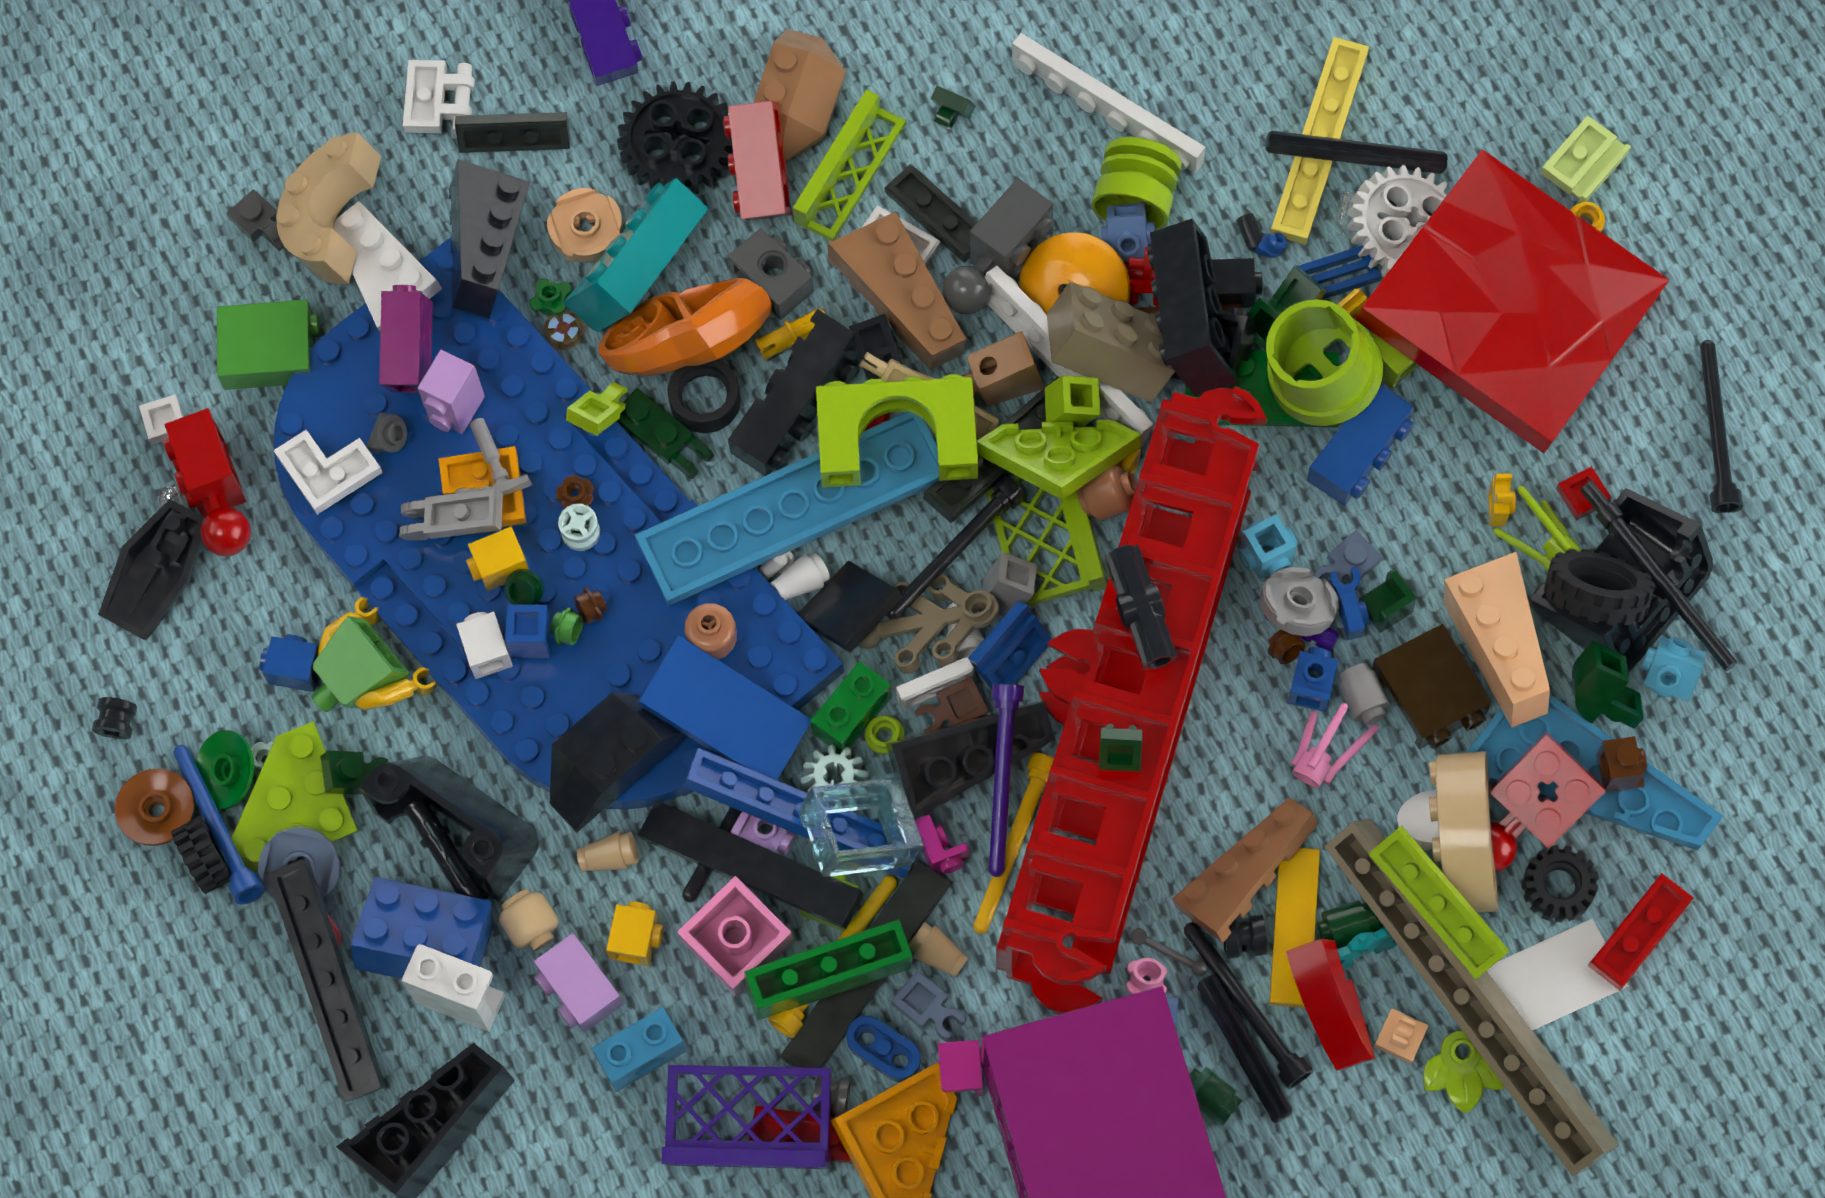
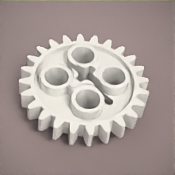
M1402 165L1396 174L1391 167H1387L1382 175L1375 172L1369 181L1365 180L1358 189L1359 191L1351 199L1353 205L1347 214L1353 219L1348 224L1347 229L1358 231L1351 239V243H1362L1364 246L1358 253L1359 257L1366 255L1372 257L1368 267L1373 268L1377 264L1383 266L1381 276H1386L1431 217L1424 209L1433 214L1447 196L1444 193L1447 183L1443 182L1438 186L1433 184L1434 173H1431L1424 179L1421 178L1419 167L1411 175L1408 174L1405 165ZM1388 200L1393 201L1397 205V207L1389 203ZM1383 233L1388 234L1392 240L1387 239Z

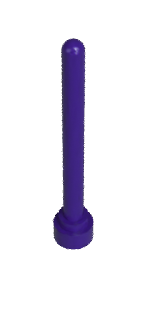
M992 684L991 700H995V708H999L989 855V873L993 877H1000L1005 871L1015 709L1019 710V702H1023L1024 686Z

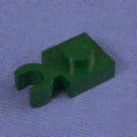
M327 750L320 756L325 793L361 795L362 792L359 789L361 783L374 768L381 764L389 763L388 759L377 757L369 763H364L363 752Z

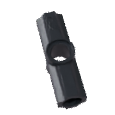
M1128 544L1115 548L1112 552L1105 555V561L1117 593L1115 596L1122 624L1125 630L1130 631L1142 669L1154 670L1164 667L1176 660L1177 655L1164 621L1166 614L1160 592L1156 584L1152 585L1138 545L1131 546Z

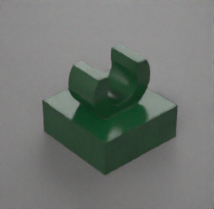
M937 85L931 96V100L936 105L941 106L934 122L948 130L952 129L958 114L970 119L976 107L971 100Z
M1108 724L1106 728H1101L1099 770L1140 772L1142 730H1137L1135 725H1130L1129 729L1114 728L1113 724Z

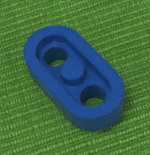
M872 1016L858 1017L849 1025L846 1032L847 1045L856 1057L895 1082H902L918 1073L921 1064L920 1053L916 1045ZM864 1033H871L874 1035L875 1040L871 1045L866 1046L860 1043V1036ZM896 1056H905L908 1059V1064L904 1068L895 1067L892 1062Z

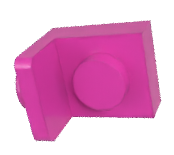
M930 815L915 820L914 831L919 839L930 869L935 872L941 870L942 874H949L964 867V861L969 859L970 850L967 843L944 851L943 848L948 847V841L941 824L934 826Z

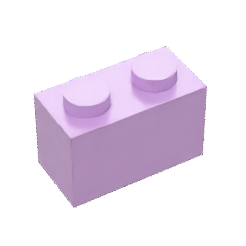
M440 350L418 386V391L430 423L445 432H449L452 429L463 434L485 397L475 366L443 350Z
M574 933L533 961L539 971L534 976V979L547 996L555 993L562 1005L557 1010L570 1028L578 1024L585 1033L624 1005L618 992Z

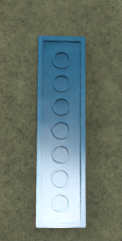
M906 412L862 433L859 443L861 486L822 488L820 453L817 452L635 534L636 542L667 605L675 604L930 488L935 482L939 481L937 444L924 420Z

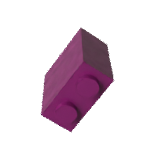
M393 285L392 291H381L379 384L392 393H419L418 386L432 363L433 302L422 291L416 290L414 285Z

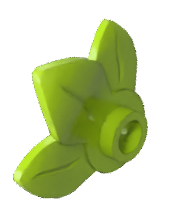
M1462 1030L1451 1032L1443 1039L1440 1053L1427 1061L1423 1071L1425 1090L1438 1091L1445 1088L1452 1104L1463 1113L1470 1112L1477 1105L1482 1096L1483 1087L1492 1090L1504 1089L1503 1083ZM1464 1043L1468 1047L1469 1052L1464 1059H1459L1455 1055V1048L1459 1044Z

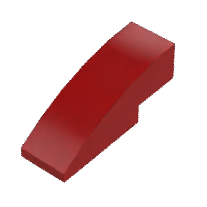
M1319 939L1286 951L1302 1002L1335 1070H1344L1375 1059L1353 980H1346L1336 942Z

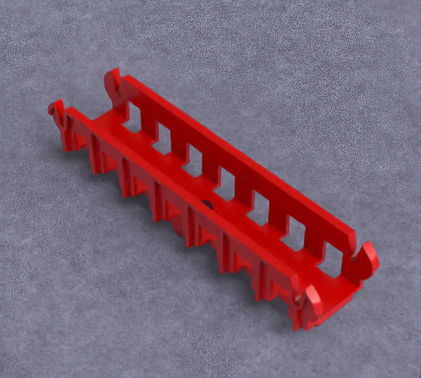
M1237 386L1234 389L1216 388L1204 392L1199 398L1177 392L1173 393L1171 400L1163 398L1118 547L1128 544L1139 546L1148 575L1152 581L1151 583L1152 585L1156 584L1163 601L1166 614L1164 621L1175 647L1176 660L1158 669H1142L1130 631L1125 630L1120 619L1115 597L1117 593L1109 576L1093 630L1077 628L1063 632L1047 642V646L1064 654V656L1047 665L1046 669L1039 668L1043 681L1050 692L1039 691L1038 694L1041 701H1045L1047 712L1056 722L1064 725L996 947V969L1006 972V978L1031 985L1032 994L1041 1005L1058 1015L1096 1005L1103 1001L1101 996L1079 984L1090 981L1099 974L1111 975L1251 496V490L1247 489L1252 471H1258V465L1255 460L1259 450V443L1229 427L1221 428L1217 422L1227 420L1231 424L1266 425L1267 418L1257 400L1249 392ZM1175 433L1197 440L1194 443H1189L1174 438ZM1154 504L1178 510L1181 512L1192 514L1193 517H1188L1166 510L1158 509L1154 507ZM1108 724H1113L1114 728L1129 729L1130 725H1135L1137 730H1142L1140 772L1099 770V764L1097 763H1099L1101 728H1106ZM1055 830H1057L1060 832L1092 840L1096 843L1095 845H1092L1089 843L1054 834ZM1032 905H1038L1073 915L1074 917L1072 922L1031 911ZM1067 937L1074 938L1071 949L1066 948L1062 943Z

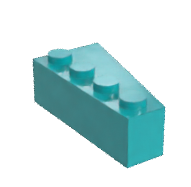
M677 178L664 186L658 183L648 192L644 198L647 201L642 209L636 210L625 223L626 228L610 242L603 256L587 272L582 281L563 302L592 330L599 332L633 311L709 209Z

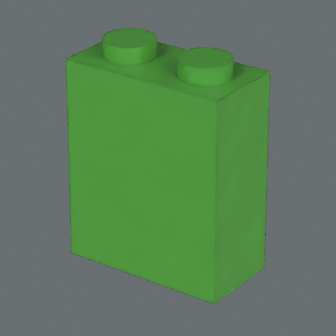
M307 299L217 306V376L224 390L287 385L293 373L310 372V349L314 346V336L321 333L319 314L313 313Z

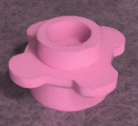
M1142 958L1128 964L1127 971L1130 974V981L1127 983L1126 989L1130 994L1163 986L1166 994L1167 988L1163 984V980L1167 975V969L1159 961L1152 958Z

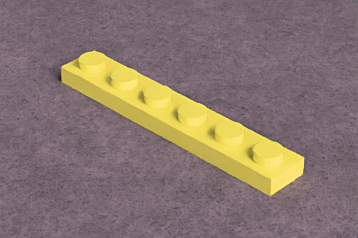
M1333 37L1302 134L1341 139L1368 55L1369 46ZM1299 156L1294 157L1272 224L1271 233L1277 234L1279 232L1286 240L1307 245L1333 161Z

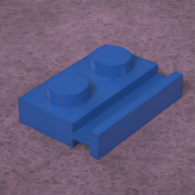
M1017 601L968 657L969 661L975 664L976 670L991 690L992 684L1015 685L1048 647L1047 642L1052 640L1037 617L1030 613L1029 606Z

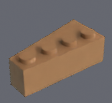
M896 211L828 243L827 260L835 269H839L849 280V284L871 303L874 311L879 316L886 315L888 323L897 331L899 338L930 370L964 354L966 338Z

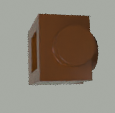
M1635 736L1604 740L1596 754L1601 781L1606 789L1605 793L1643 788L1645 786L1643 772L1647 771V759L1644 749L1637 747Z

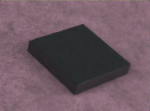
M847 561L803 607L798 615L813 631L851 653L903 597L895 587L854 563Z

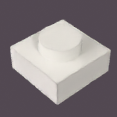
M176 394L139 406L147 436L152 445L169 438L165 423L184 417Z

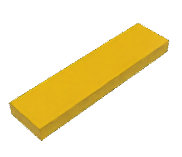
M1299 848L1289 861H1281L1278 865L1269 1005L1305 1008L1294 980L1286 951L1315 941L1320 849Z

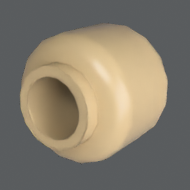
M525 889L513 895L501 905L503 911L500 914L499 922L515 948L525 949L531 946L535 952L554 940L551 933L557 928L559 919L542 893H531L529 889Z

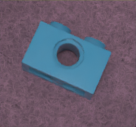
M663 1007L592 1047L599 1064L615 1092L620 1091L687 1052L682 1038Z

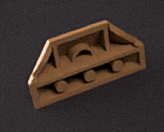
M786 29L773 43L753 102L772 100L779 103L786 163H788L789 159L803 153L825 138L846 76V70L822 37Z

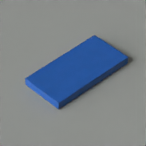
M679 635L672 642L636 703L718 756L775 780H778L811 720L803 713Z

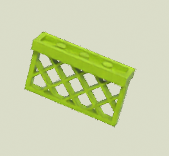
M1016 476L1014 482L1020 486L1023 479ZM993 488L987 492L989 501L991 500L990 495L994 492ZM1039 488L1030 505L1024 501L1018 505L1026 511L1016 527L1002 520L1001 514L1003 510L994 519L1002 552L1011 555V547L1017 538L1021 537L1035 545L1026 561L1033 563L1041 549L1058 557L1048 575L1037 570L1036 576L1044 580L1038 592L1034 593L1026 604L1028 606L1093 589L1094 592L1106 589L1107 578L1092 521L1079 503L1077 490L1063 500L1060 499L1061 504L1053 517L1036 508L1046 491ZM1063 513L1065 516L1066 524L1060 521V518L1063 515ZM1032 514L1049 522L1039 540L1022 531ZM1055 526L1069 532L1070 539L1062 552L1046 544ZM1005 529L1012 532L1008 540ZM1072 549L1074 551L1075 559L1068 556ZM1066 561L1078 568L1081 580L1063 584L1054 578ZM1051 584L1055 586V588L1048 589Z

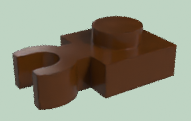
M970 676L937 692L936 695L941 704L936 706L924 704L918 707L914 713L916 716L929 712L934 716V724L923 730L925 733L939 729L942 722L949 719L951 725L975 719L988 713L989 710L973 677Z

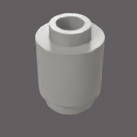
M1367 663L1352 666L1338 676L1341 682L1339 689L1354 721H1364L1365 725H1370L1386 717L1385 710L1391 704L1375 670H1370Z

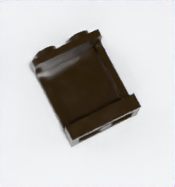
M1444 624L1374 659L1371 670H1375L1380 683L1384 681L1416 734L1415 744L1418 749L1430 745L1431 749L1440 747L1452 738L1450 733L1462 727L1466 731H1470L1486 721L1485 715L1489 711L1491 701Z

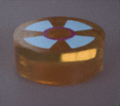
M564 311L560 315L552 314L545 322L544 331L546 339L556 349H572L582 340V323L573 312Z

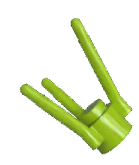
M1524 486L1518 487L1519 494L1552 535L1542 547L1547 553L1545 555L1541 554L1498 527L1493 530L1496 536L1538 561L1547 571L1552 557L1555 558V554L1559 552L1565 554L1566 550L1570 549L1581 552L1579 544L1570 536L1548 502L1542 500L1539 505Z

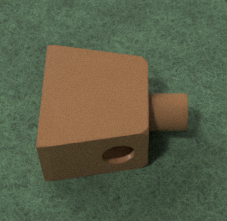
M1023 331L970 354L967 360L972 372L962 375L963 377H972L973 396L980 393L987 407L1042 390L1045 387Z

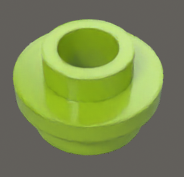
M878 716L872 719L865 729V741L868 747L877 754L887 755L886 743L904 739L903 726L897 719L891 716ZM882 730H888L891 732L892 737L889 741L883 742L877 738L878 733Z

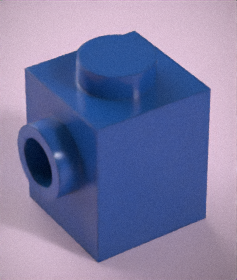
M287 634L284 638L271 636L269 648H264L260 656V671H262L269 685L315 692L318 674L313 670V663L318 657L319 647L317 644L308 643L305 638L297 635Z

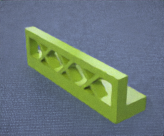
M867 89L865 90L793 206L794 222L830 241H834L906 125L905 119L880 108L879 95ZM876 118L894 126L889 135L873 139L870 127ZM867 135L868 141L862 142L864 137ZM882 145L877 153L875 146ZM871 148L874 157L871 164L855 169L852 161L855 151ZM849 164L850 170L843 172ZM864 174L863 177H862V179H861L860 182H859L857 176ZM853 177L856 187L851 195L836 198L833 187L837 181ZM830 194L832 200L825 201ZM846 204L843 210L840 211L839 205ZM835 207L838 218L831 229L813 221L820 210Z
M1402 825L1368 853L1475 979L1480 977L1509 952L1508 948Z

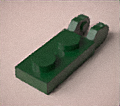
M638 388L624 400L623 403L626 404V407L620 413V418L617 420L619 425L668 465L671 463L688 478L693 479L698 474V471L692 462L680 454L686 446L706 462H709L714 457L709 447Z

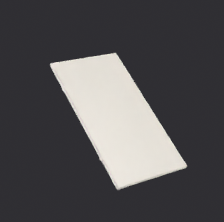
M1593 918L1500 960L1487 970L1532 1031L1598 1000L1601 1001L1602 998L1619 991L1588 967L1590 961L1606 943ZM1626 983L1622 989L1629 987V985Z

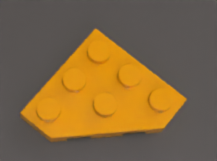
M938 1062L830 1120L871 1198H931L932 1196L930 1193L935 1172L940 1166L947 1139L945 1135L950 1116L954 1113L957 1101L954 1092L944 1093L942 1091L940 1065Z

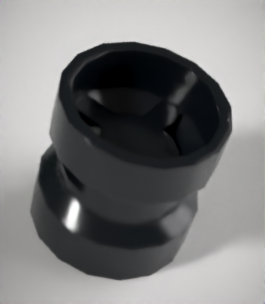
M1263 915L1250 916L1242 922L1235 919L1229 926L1231 934L1223 943L1226 959L1238 958L1242 952L1251 953L1253 956L1267 955V937Z

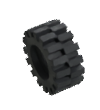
M201 816L171 831L172 839L183 858V862L203 893L207 894L229 882L231 873L206 822Z
M1553 845L1548 851L1545 848L1542 849L1536 857L1531 859L1523 875L1522 889L1525 890L1523 896L1525 902L1529 901L1532 905L1530 909L1534 913L1537 911L1542 913L1541 918L1547 921L1549 917L1555 918V922L1560 923L1564 919H1568V921L1576 919L1579 914L1582 915L1587 911L1598 891V885H1596L1598 873L1597 871H1592L1593 862L1591 859L1586 862L1583 859L1585 853L1580 850L1577 854L1571 852L1572 846L1565 845L1564 849H1559L1558 845ZM1555 870L1567 872L1575 882L1574 893L1566 898L1554 897L1545 887V876Z

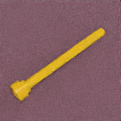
M1033 752L1026 769L1029 771L1027 778L1030 781L1006 840L1005 871L1002 876H992L973 923V929L978 934L986 933L990 927L1044 786H1046L1054 758L1048 755Z
M888 875L882 879L837 940L863 932L896 889L898 882L894 876ZM809 1003L770 1016L767 1020L778 1031L789 1038H794L803 1026L801 1022L805 1017L803 1011Z

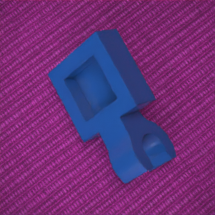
M1356 566L1350 569L1352 582L1349 584H1342L1338 580L1336 571L1331 572L1330 583L1338 595V611L1347 640L1361 638L1365 630L1364 625L1369 624L1365 602L1358 603L1355 592L1361 579L1360 572Z

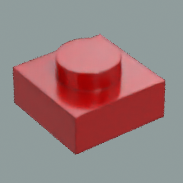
M1592 466L1558 483L1556 488L1576 521L1596 511L1580 492V489L1586 483L1593 481L1609 502L1612 499Z

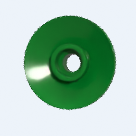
M221 730L213 733L201 746L195 764L217 809H229L237 805L250 788L254 773L253 754L250 745L241 734L230 730Z

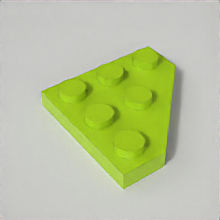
M1112 419L1096 420L1095 427H1073V421L1042 422V429L1019 430L1018 423L1002 424L977 440V455L1061 500L1141 448V434Z
M314 721L275 737L233 833L232 840L245 867L251 869L252 872L258 873L261 851L277 831L293 826H306L322 832L332 842L358 832L344 794L325 793L320 756L326 752V749Z

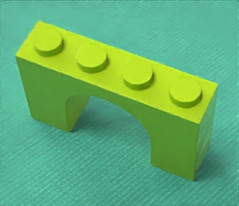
M949 374L941 379L925 380L922 377L914 376L896 382L870 379L863 384H846L841 381H833L824 386H816L822 488L861 486L859 457L861 435L871 421L890 412L914 414L930 426L937 443L939 481L978 478L972 377Z

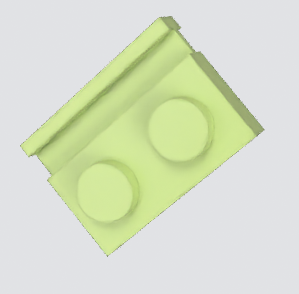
M1587 115L1543 165L1540 174L1567 194H1573L1579 198L1580 203L1587 202L1629 154L1631 146L1622 144L1617 140L1616 135Z

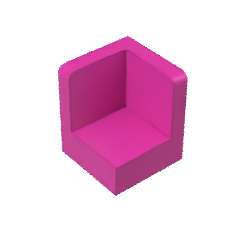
M979 1040L938 1043L942 1091L944 1093L975 1091V1097L983 1096Z

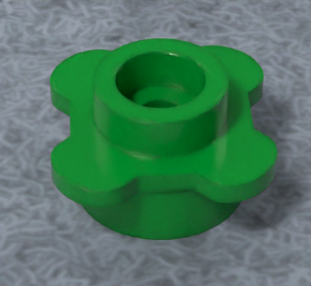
M542 278L535 283L536 293L529 301L530 308L535 312L540 311L546 316L562 314L567 307L563 302L571 294V286L567 282L559 284L549 282L546 278ZM550 294L554 295L552 298H547Z

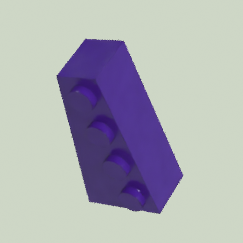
M569 0L571 17L577 33L581 35V45L596 86L637 74V62L643 59L637 40H629L626 28L630 27L631 23L625 5L618 7L616 0Z

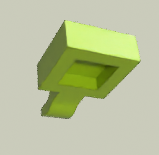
M613 382L600 395L589 390L567 408L566 421L598 436L620 418V413L625 409L626 404L619 401V399L627 392V388Z

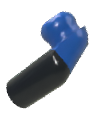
M1253 213L1242 215L1236 220L1249 251L1268 258H1275L1283 253L1287 245L1286 238L1279 232L1277 234L1271 233L1270 235L1262 233Z

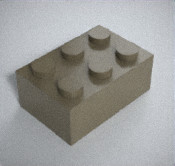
M1073 282L1067 284L1047 313L1051 362L1087 377L1098 378L1101 383L1151 403L1175 372L1171 366H1166L1161 358L1159 345L1163 343V335L1157 326L1155 314H1148L1133 308L1125 301H1116L1099 294L1091 287H1082Z

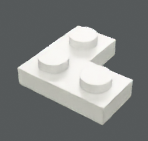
M307 430L274 450L277 458L317 515L383 473L360 438L329 458L325 457Z

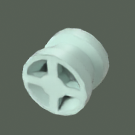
M573 504L561 512L558 526L563 541L569 548L576 551H585L592 548L598 542L600 527L595 512L589 506Z

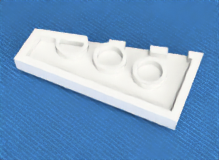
M360 201L336 219L334 230L357 251L352 274L379 331L381 330V291H392L393 285H414L416 290L422 291L430 299L442 289L438 281Z

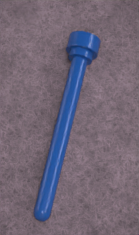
M178 745L173 751L174 757L187 784L191 788L194 799L231 873L229 890L232 897L240 905L254 902L263 895L265 887L259 875L245 867L189 749L185 745Z

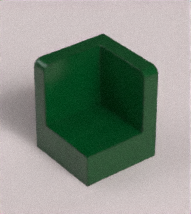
M1394 568L1387 572L1384 583L1360 597L1358 603L1365 602L1369 619L1377 630L1382 633L1412 614L1417 598Z

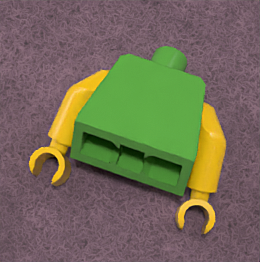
M359 598L355 603L354 613L350 611L345 613L323 630L317 652L318 657L313 663V670L322 679L324 684L311 698L325 712H329L338 702L345 707L363 710L380 708L412 697L413 691L419 695L426 696L431 694L436 688L435 681L428 685H422L418 682L420 678L429 675L428 668H418L413 674L412 680L406 678L410 673L372 627L379 620V608L375 607L368 613L362 612L369 606L368 598Z

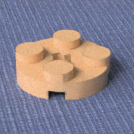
M578 188L563 194L555 202L556 207L552 210L551 215L549 213L547 219V229L554 248L568 261L572 262L599 260L610 242L623 232V220L617 203L610 196L607 195L606 197L591 188ZM583 218H587L589 223L595 222V226H592L591 230L587 232L576 229L580 226V220Z

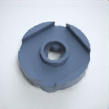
M293 826L277 831L264 845L259 857L258 873L265 890L270 893V896L275 901L276 899L267 873L286 866L289 861H295L297 856L309 859L322 898L333 890L339 876V857L333 842L322 832L306 826Z

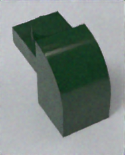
M1293 267L1273 297H1259L1249 311V318L1258 325L1253 341L1266 351L1267 336L1276 318L1284 310L1296 303L1306 300H1321L1327 290L1301 268Z
M1592 641L1576 659L1572 668L1575 706L1579 714L1590 723H1593L1600 714H1604L1613 722H1621L1635 729L1644 717L1640 693L1626 686L1629 683L1626 656Z

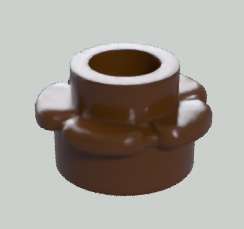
M577 475L568 476L563 480V484L557 487L556 499L562 503L564 509L573 504L590 506L594 499L592 495L594 487L587 478L580 479ZM577 490L579 494L577 496H573L571 494L572 491Z
M583 587V592L574 596L577 610L587 625L594 621L599 623L603 620L602 613L607 611L604 599L598 590L590 592L588 587Z
M1279 630L1269 640L1268 654L1273 659L1276 658L1280 664H1289L1299 657L1300 651H1304L1305 643L1300 639L1301 635H1293Z

